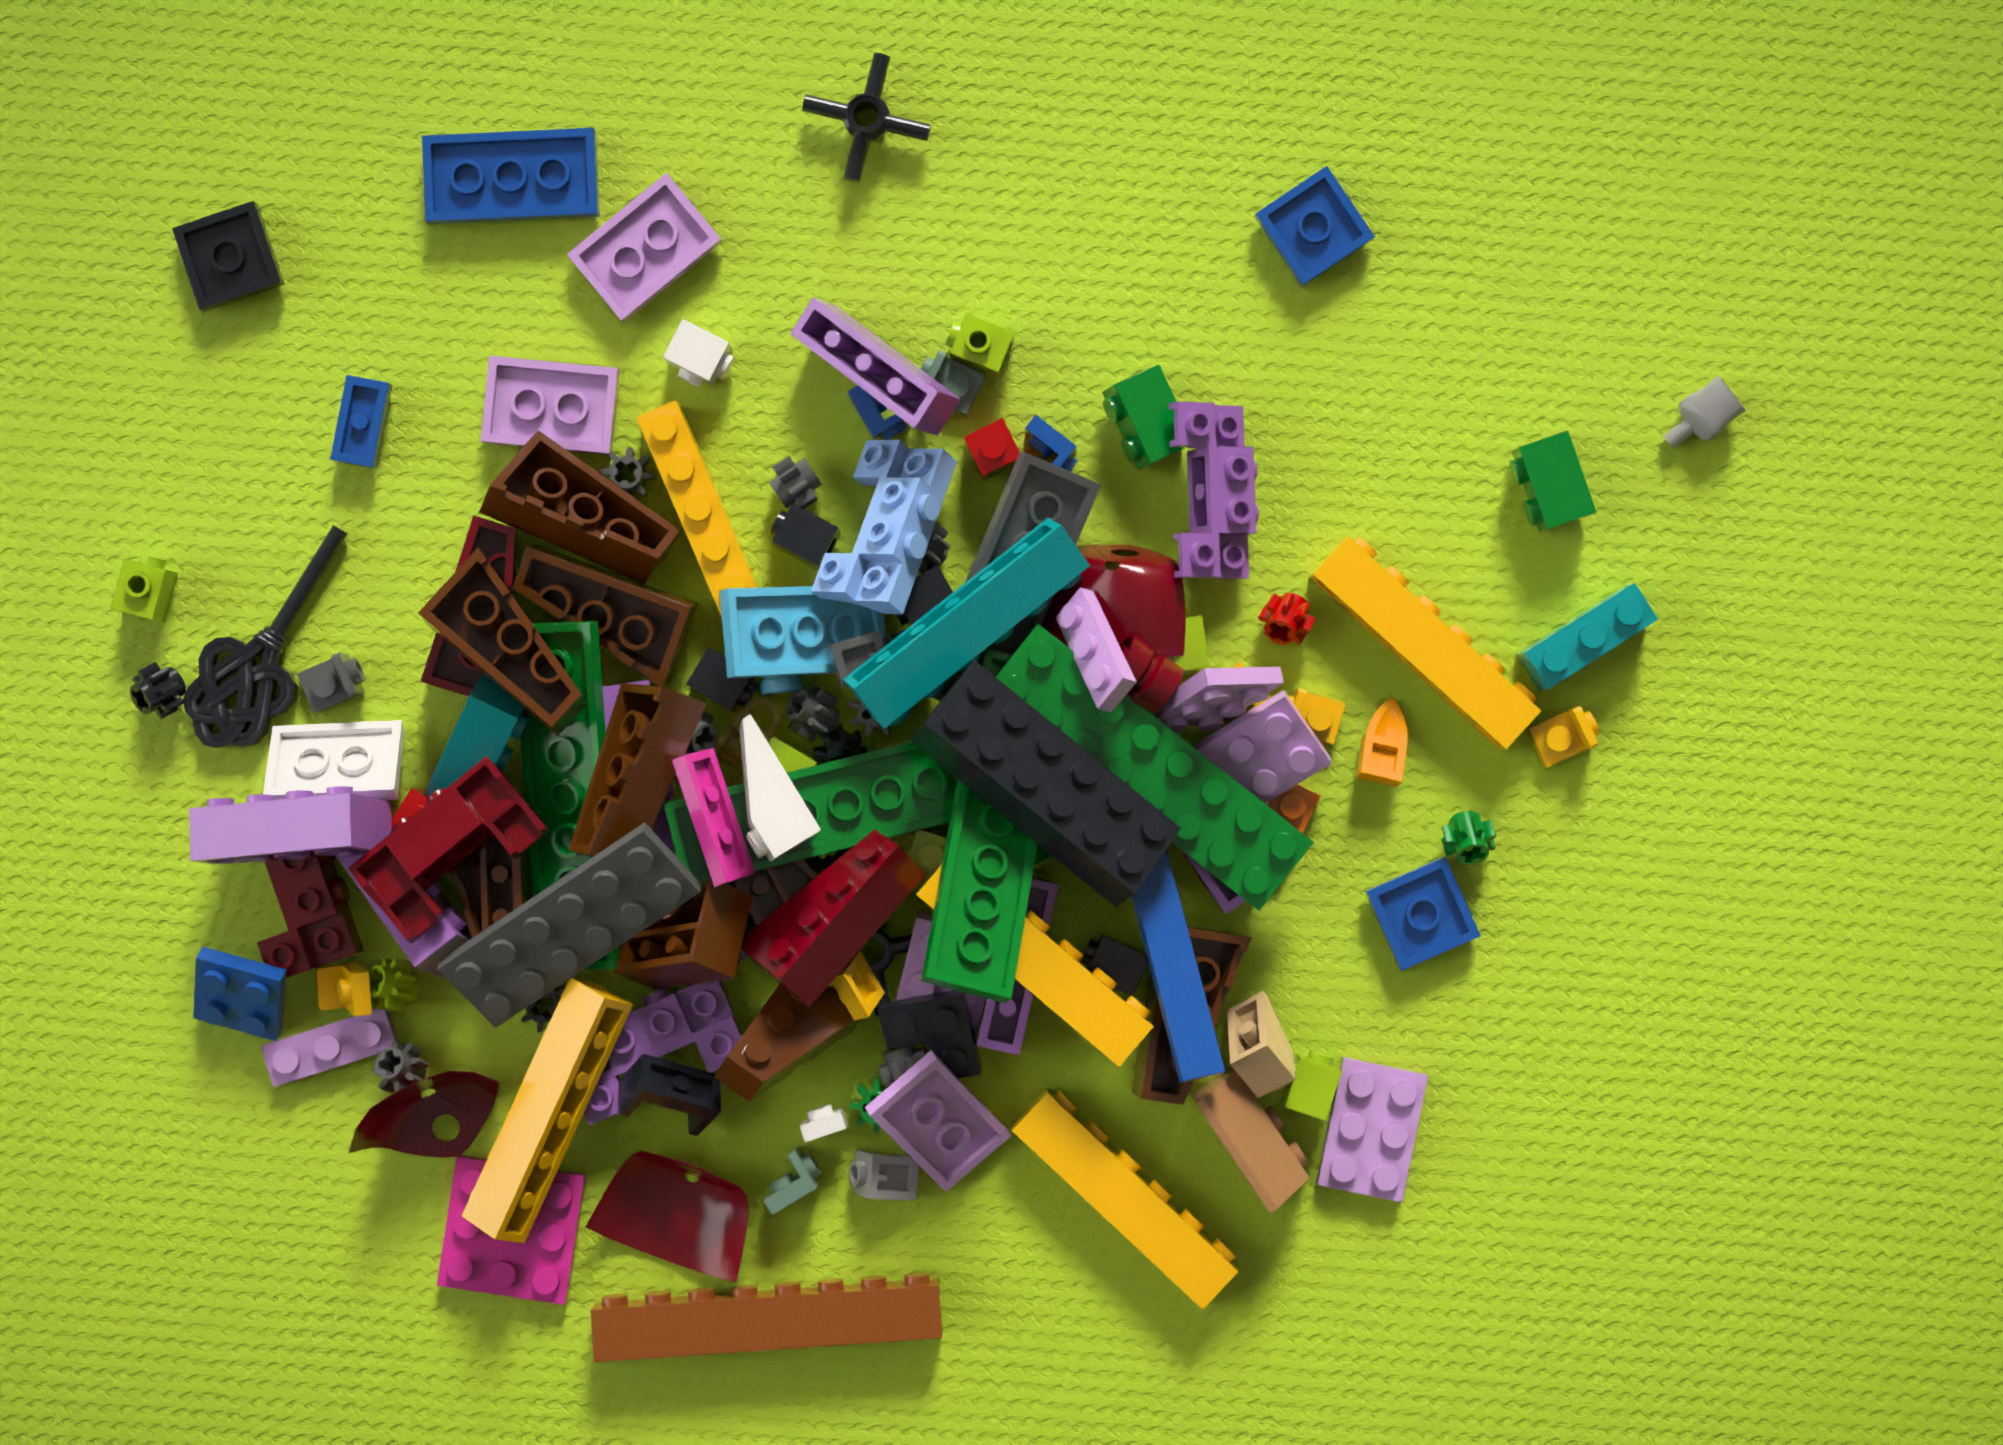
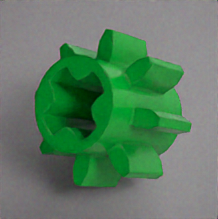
M1473 811L1459 812L1450 818L1448 825L1442 827L1444 837L1441 840L1445 855L1451 856L1456 854L1458 862L1462 864L1473 865L1480 863L1488 857L1489 850H1495L1493 839L1496 838L1493 822L1492 820L1481 822L1479 813Z
M876 1076L873 1086L869 1088L861 1083L857 1085L856 1089L862 1096V1100H852L849 1108L860 1110L861 1115L857 1121L858 1126L867 1121L873 1124L874 1132L878 1133L880 1126L870 1117L865 1108L866 1104L871 1102L872 1096H878L887 1089L881 1085L880 1077Z

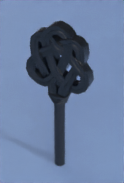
M335 525L332 526L270 627H264L248 643L234 637L215 638L204 646L198 659L199 677L188 686L183 698L185 712L193 719L195 734L203 745L214 748H222L234 744L240 747L256 745L267 734L271 719L288 712L297 701L299 687L293 673L280 665L286 642L285 634L348 535L344 530ZM223 652H232V654L217 663L219 655ZM264 652L262 664L256 666V657ZM238 670L237 675L231 677L230 679L226 680L224 683L220 685L219 682H221L226 677H228L229 675ZM257 682H259L258 693H257V699H256V705H255V707H254L255 698H256V685H257ZM278 682L281 690L279 697L275 700ZM238 693L235 709H230L227 701ZM211 723L217 724L222 733L216 734Z

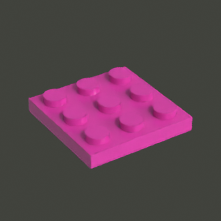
M464 1155L457 1156L437 1286L565 1305L568 1300L587 1174L558 1170L525 1243L496 1240L462 1217L471 1192L479 1179L487 1159Z

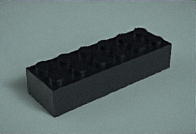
M975 660L956 680L909 740L1114 907L1119 906L1136 893L1181 830V827Z

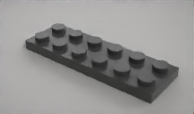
M1020 451L965 582L1047 518L1062 525L1076 545L1101 484ZM1054 595L1047 600V606L1040 613L1032 617L1026 616L1013 627V633L1006 640L998 644L992 643L987 648L1013 655L1037 624L1042 626ZM957 671L945 681L944 688L931 698L941 701L964 671Z
M644 822L439 961L437 970L496 1028L699 894L701 883Z

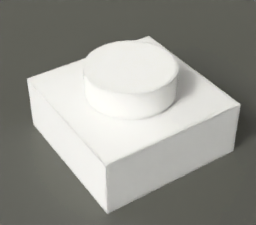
M828 1104L808 1111L809 1119L802 1121L800 1129L804 1141L808 1142L847 1129L849 1123L844 1108L833 1111L832 1105Z

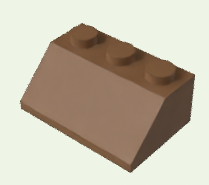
M1232 1066L1191 1093L1195 1103L1270 1214L1277 1210L1309 1179L1303 1167L1310 1162L1296 1142L1289 1146L1286 1144L1279 1131L1285 1128V1125L1272 1106L1263 1110L1253 1091Z

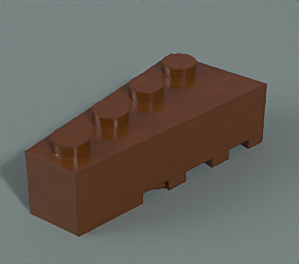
M539 430L490 484L479 510L481 514L643 584L649 580L668 556L681 531Z

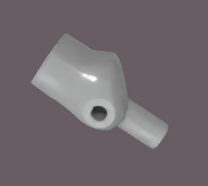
M1716 376L1703 388L1679 403V412L1683 421L1663 436L1673 449L1693 434L1703 441H1710L1722 432L1731 421L1744 413L1746 409L1719 376Z

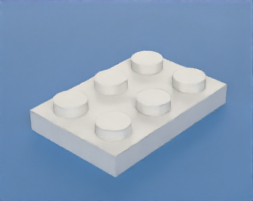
M402 720L273 726L263 794L273 795L274 800L286 799V792L309 790L313 791V796L326 795V788L349 786L353 787L354 794L381 800H398L405 735Z

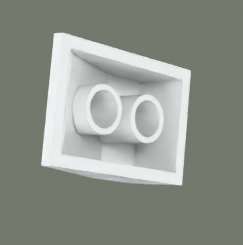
M750 714L742 719L739 726L747 825L751 830L745 837L758 858L766 855L768 860L772 862L815 836L821 829Z

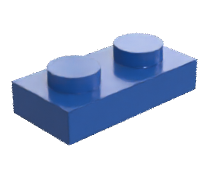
M346 375L330 457L331 460L376 469L392 390L390 383Z

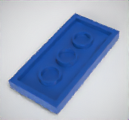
M594 128L422 136L425 221L428 224L600 217L597 143Z

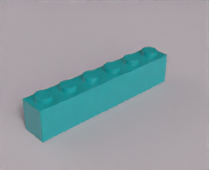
M1047 518L843 680L872 719L883 729L889 725H897L909 716L911 707L920 700L931 698L944 688L945 681L954 673L966 670L974 660L977 662L980 658L979 654L992 643L998 644L1006 640L1013 633V627L1026 616L1032 617L1040 613L1047 606V600L1060 589L1066 590L1074 586L1081 579V573L1090 565L1062 525Z

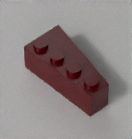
M473 515L456 571L479 547L514 598L513 585L515 582L518 530ZM436 633L420 682L469 697L481 675H486Z
M874 829L743 937L741 950L768 975L810 1007L926 874L899 845Z

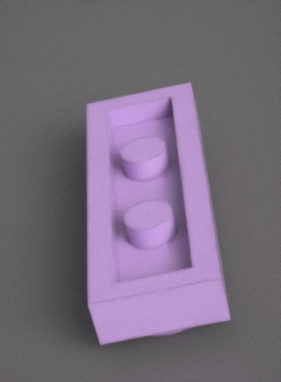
M1080 587L1056 616V620L1069 648L1074 652L1073 657L1097 709L1111 713L1137 681L1094 591Z
M374 1009L371 1010L372 1015L352 1016L262 1045L261 1050L273 1087L376 1055L378 1051L391 1047L392 1041H398L390 1012Z

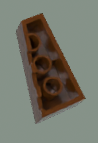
M537 544L526 547L513 588L565 622L598 621L599 644L617 656V659L629 667L635 668L660 687H665L671 682L698 603Z
M479 547L418 612L432 630L557 737L586 706L587 703L579 689L513 598Z
M621 683L572 838L570 851L592 858L644 822L652 829L676 774L672 760L685 754L707 703L660 686Z
M1187 926L1215 1029L1224 999L1229 988H1232L1238 973L1236 970L1243 953L1248 949L1252 937ZM1150 971L1145 1007L1151 1012L1146 1019L1154 1027L1139 1043L1132 1093L1141 1099L1184 1105L1193 1081L1179 1082Z

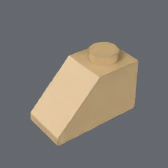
M1264 991L1227 1009L1230 1065L1257 1098L1272 1091L1280 1090L1288 1083L1294 1081L1293 1051Z

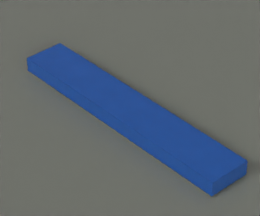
M1166 849L1136 893L1131 897L1179 1082L1184 1083L1222 1074L1225 1072Z

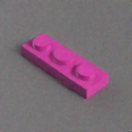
M714 748L673 759L672 762L714 887L756 874Z

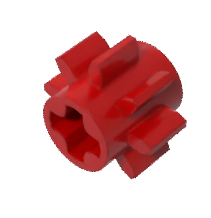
M1292 592L1286 593L1281 597L1276 593L1272 594L1258 616L1260 621L1266 623L1264 634L1276 644L1288 645L1294 640L1300 645L1316 621V618L1308 615L1310 610L1309 602L1302 596Z

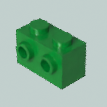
M1159 364L1120 381L1102 392L1105 398L1103 406L1106 415L1112 423L1117 424L1123 437L1121 445L1124 454L1130 462L1135 463L1138 470L1185 449L1170 447V441L1175 440L1174 410H1169L1168 404L1176 402V399Z
M1568 430L1518 447L1512 451L1514 459L1509 461L1510 470L1516 484H1523L1528 500L1523 502L1524 510L1529 523L1532 526L1537 524L1539 533L1596 513Z

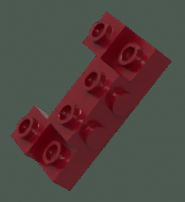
M488 756L484 757L449 787L441 788L432 793L426 800V805L413 816H407L399 820L392 827L391 833L347 868L363 890L375 901L403 937L411 944L447 916L427 889L484 842L495 835L508 853L517 859L550 832L528 802L516 791L502 771Z
M310 851L311 859L293 860L275 859L273 854L270 855V861H264L288 931L257 942L263 962L286 969V978L364 951L347 903L350 900L348 886L342 877H338L333 863L336 859L335 855L320 856L314 855V851Z

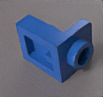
M858 385L847 391L849 398L873 439L882 435L884 440H889L907 429L904 420L896 414L884 420L881 413L885 412L887 408Z
M1035 414L1025 427L1026 433L1031 436L1027 443L1045 458H1048L1051 453L1054 454L1057 458L1052 464L1071 471L1078 462L1073 457L1077 451V446Z

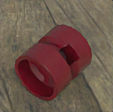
M1132 633L1119 644L1137 681L1129 691L1131 701L1153 715L1174 694L1183 677L1184 669L1164 654L1155 657L1154 648Z

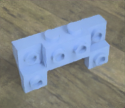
M866 440L853 478L862 486H876L853 552L825 553L811 592L820 599L853 603L884 614H903L957 461L943 448L909 449L901 440Z

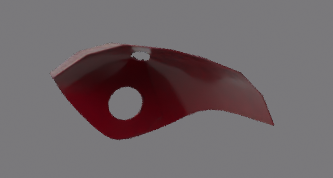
M1132 545L1077 546L1090 566L1081 573V579L1074 586L1066 590L1060 589L1055 593L1042 627L1064 645L1068 646L1056 616L1081 587L1094 591L1118 644L1128 635L1134 633L1154 648L1155 657L1162 654L1166 657L1183 656L1186 630L1185 593L1183 578H1175L1174 571H1179L1177 562L1155 551ZM1127 550L1136 552L1138 555L1119 556L1111 552ZM1114 562L1119 563L1120 566L1116 570H1108L1105 567V563Z
M446 1071L404 1087L369 1109L355 1129L348 1154L369 1148H387L420 1156L456 1157L471 1145L482 1129L494 1106L499 1090V1082L476 1072ZM435 1089L436 1092L432 1093L431 1096L422 1098L421 1093L423 1091ZM441 1115L455 1117L460 1125L457 1137L451 1141H441L432 1132L434 1120Z
M639 1151L632 1154L616 1172L585 1228L623 1245L677 1265L737 1283L748 1223V1201L741 1187L708 1171L676 1159ZM680 1165H683V1166H686V1167L695 1169V1170H697V1171H699V1172H701V1173H697V1172L691 1171V1170L686 1169V1168H684V1167H682V1166H680ZM685 1173L696 1176L699 1180L694 1183L687 1181Z

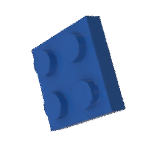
M1325 166L1255 213L1254 216L1301 287L1350 256L1375 237L1328 166Z
M1444 856L1365 891L1398 968L1401 971L1481 936L1450 865Z
M202 946L196 957L193 1018L209 1024L227 1027L253 1036L276 1041L283 1027L287 970Z

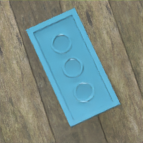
M813 586L727 588L719 592L727 679L836 674L828 645L861 636L871 631H881L882 638L886 637L884 614L853 603L820 599L811 592Z

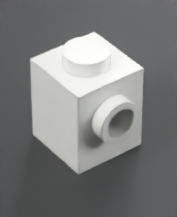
M682 319L663 356L668 364L680 369L677 374L679 378L699 388L702 382L714 386L718 378L724 380L735 359L734 356L730 355L733 348L729 342Z

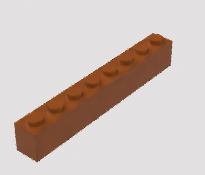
M920 1272L904 1275V1281L887 1282L886 1276L877 1275L861 1278V1284L844 1285L843 1279L835 1278L820 1280L817 1282L818 1287L800 1288V1282L774 1284V1290L757 1291V1285H738L731 1287V1293L714 1294V1288H695L688 1290V1296L671 1297L670 1291H652L645 1293V1299L628 1300L627 1294H609L602 1296V1302H596L590 1310L594 1362L942 1338L939 1278L930 1279L929 1273Z

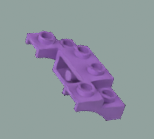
M1209 402L1169 403V410H1174L1175 440L1170 441V447L1195 448L1187 451L1190 533L1173 534V541H1178L1179 571H1174L1175 578H1204L1212 580L1249 578L1248 535L1257 533L1256 523L1259 517V510L1255 502L1257 465L1254 460V447H1244L1243 406L1215 405V403Z
M722 980L692 984L669 995L666 988L642 997L644 1006L630 1011L584 1111L589 1126L619 1113V1074L626 1072L642 1054L660 1057L695 1041L708 1072L711 1073L721 1067L742 1036Z

